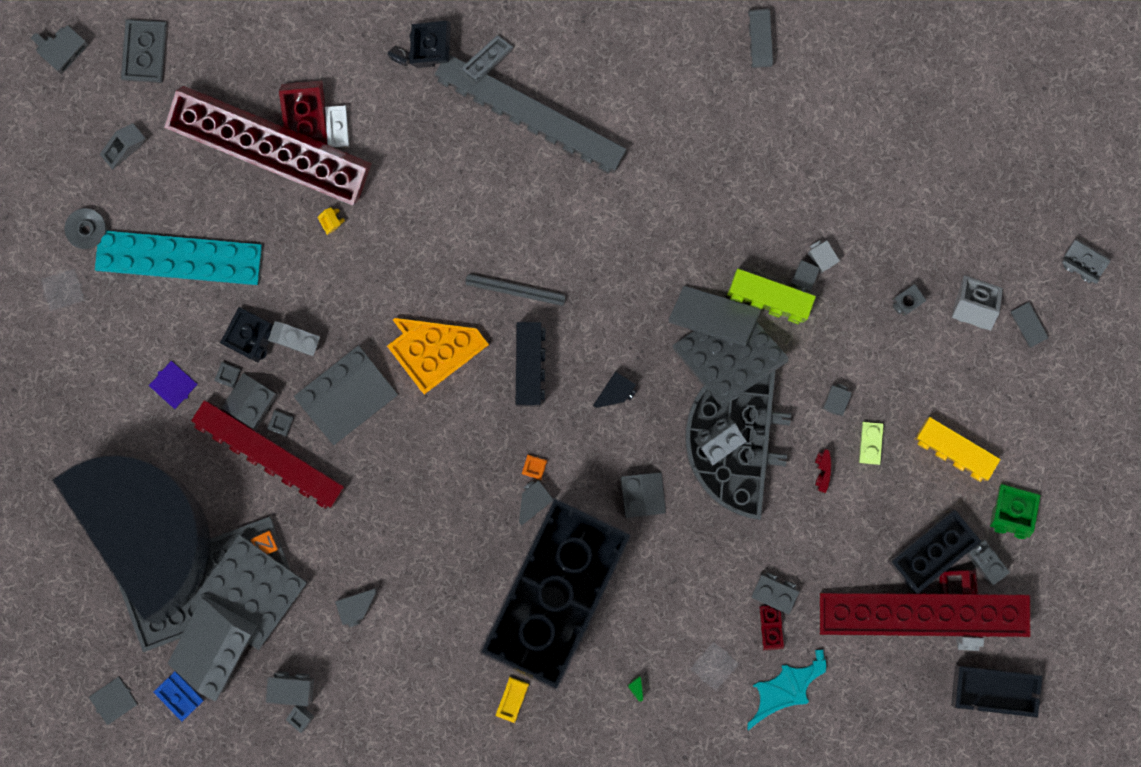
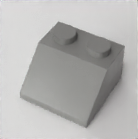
M964 275L953 307L952 318L991 331L1000 313L1003 288Z

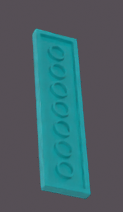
M106 231L105 235L101 238V242L97 245L95 271L258 286L262 245Z

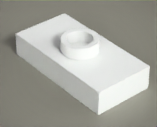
M346 106L325 107L328 145L334 148L349 147Z

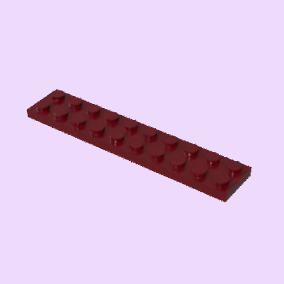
M820 593V635L1030 637V595Z

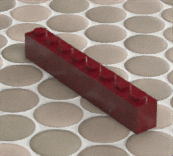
M206 400L202 402L191 420L195 423L194 428L202 433L208 431L213 434L211 437L213 440L220 444L223 441L229 444V450L238 455L240 453L248 456L246 458L247 461L255 466L258 463L265 467L263 471L273 477L275 474L282 477V483L289 487H292V485L300 489L298 492L306 498L314 497L317 499L316 504L324 509L327 507L333 508L345 489V486Z

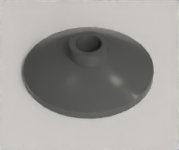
M82 208L70 214L66 220L64 230L66 238L73 246L80 249H91L101 242V238L106 232V225L98 212ZM85 226L90 227L89 233L83 232Z

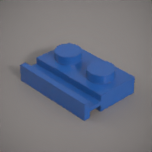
M176 671L154 691V694L181 722L204 701L194 688Z

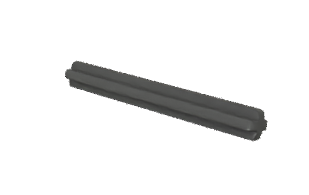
M468 274L466 277V285L561 306L565 303L566 297L564 294Z

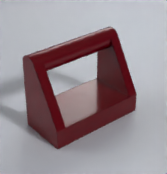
M976 569L946 571L939 576L940 594H949L947 576L961 575L963 594L978 595Z

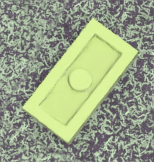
M862 422L859 463L880 465L883 424Z

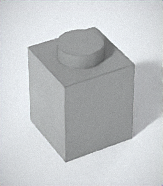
M819 240L810 246L812 250L808 252V255L815 266L820 268V274L840 262L828 241L822 243Z

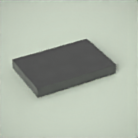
M126 19L121 80L162 83L167 22Z

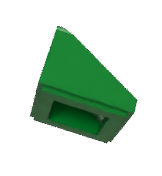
M638 676L627 684V687L636 699L642 702L641 676Z

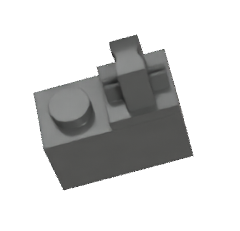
M68 25L57 31L54 40L51 37H47L44 40L37 33L31 37L38 45L37 53L61 75L89 46Z
M981 540V543L966 554L989 585H995L1010 573L985 540Z

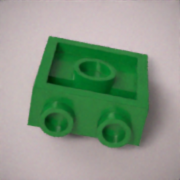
M1001 484L998 488L996 504L993 507L989 527H993L995 532L1001 534L1006 532L1014 533V537L1018 539L1029 538L1034 533L1041 495Z

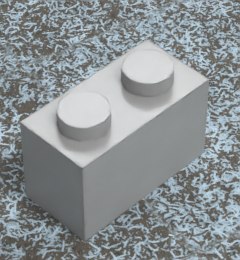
M275 321L268 341L314 356L320 337Z

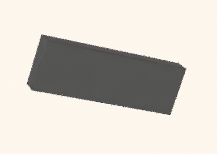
M497 35L460 68L459 74L475 85L512 51L513 47Z

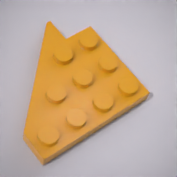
M394 318L393 321L403 334L387 345L388 349L424 395L489 346L476 328Z

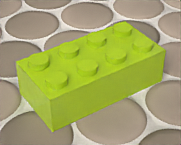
M740 269L735 271L727 293L730 300L739 303H749V306L759 308L760 311L762 308L769 311V315L777 318L783 315L788 317L787 321L797 325L808 320L816 297Z

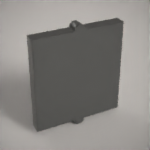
M117 677L89 696V699L97 709L96 713L101 715L107 725L138 705L130 694V689L126 688L120 677Z

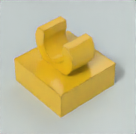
M330 207L317 217L327 235L334 232L345 221L344 218L341 220L337 219L336 214L340 212L339 209L332 210Z

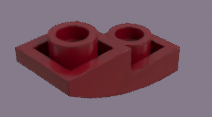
M823 449L822 453L818 452L814 462L817 464L816 469L824 471L822 475H818L815 485L818 486L816 491L826 493L831 475V457L829 450Z
M759 606L763 651L784 649L781 611L771 606Z

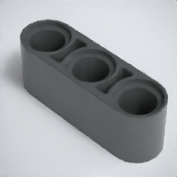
M748 10V17L750 16L751 68L772 67L770 10Z

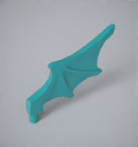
M823 649L815 650L816 661H812V665L804 668H792L782 665V671L777 677L769 681H759L753 685L759 691L760 704L755 716L747 723V730H750L761 720L778 710L793 705L809 703L806 697V690L809 684L826 672V660L824 659Z

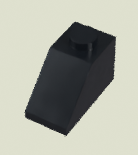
M615 371L593 404V407L597 409L621 404L626 399L631 401L636 393L634 389L636 384Z

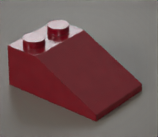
M322 80L282 84L279 89L284 127L328 145Z

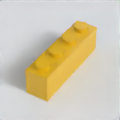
M931 417L926 418L914 438L919 441L917 443L918 446L925 450L931 448L936 451L935 456L944 461L946 459L954 462L952 466L962 472L966 469L971 472L970 476L979 482L982 479L988 481L1001 460Z

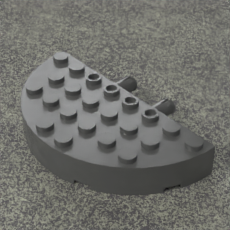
M775 371L722 407L703 386L692 403L685 427L687 459L692 473L702 489L710 498L725 509L737 515L761 520L766 466L768 464L785 467L786 461L778 459H787V454L769 453L768 451L770 425L790 426V420L782 418H791V413L773 412L772 410ZM728 416L736 424L746 442L712 465L694 439L701 432L715 425L718 420Z

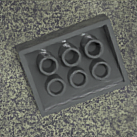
M358 345L294 395V398L330 442L335 445L398 396V394Z
M202 596L168 664L197 692L216 702L233 674L257 625Z

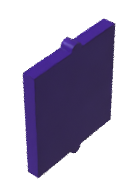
M170 361L162 371L158 372V376L148 386L171 407L176 409L184 399H188V395L198 384L174 362Z

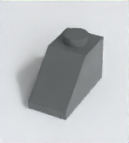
M132 123L117 130L100 155L113 170L138 150L146 138Z
M532 480L523 487L525 492L522 493L519 518L521 526L554 500L539 481L535 483Z
M376 588L335 601L342 625L348 624L349 627L361 624L360 620L365 617L377 594Z

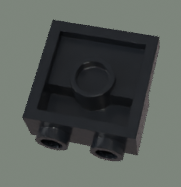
M449 21L411 25L409 36L411 41L410 52L408 54L409 64L416 68L435 67V64L449 62L451 23Z
M238 307L220 344L259 363L260 360L267 356L268 351L266 348L269 342H271L268 339L271 335L273 324Z

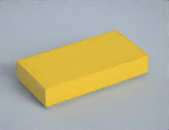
M509 677L495 716L515 723L529 683Z

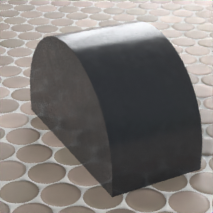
M103 456L89 459L72 466L52 479L143 621L159 625L177 613L190 601L206 574L211 543L205 514L197 499L181 482L150 463L125 456Z
M554 498L480 650V654L557 691L631 535Z

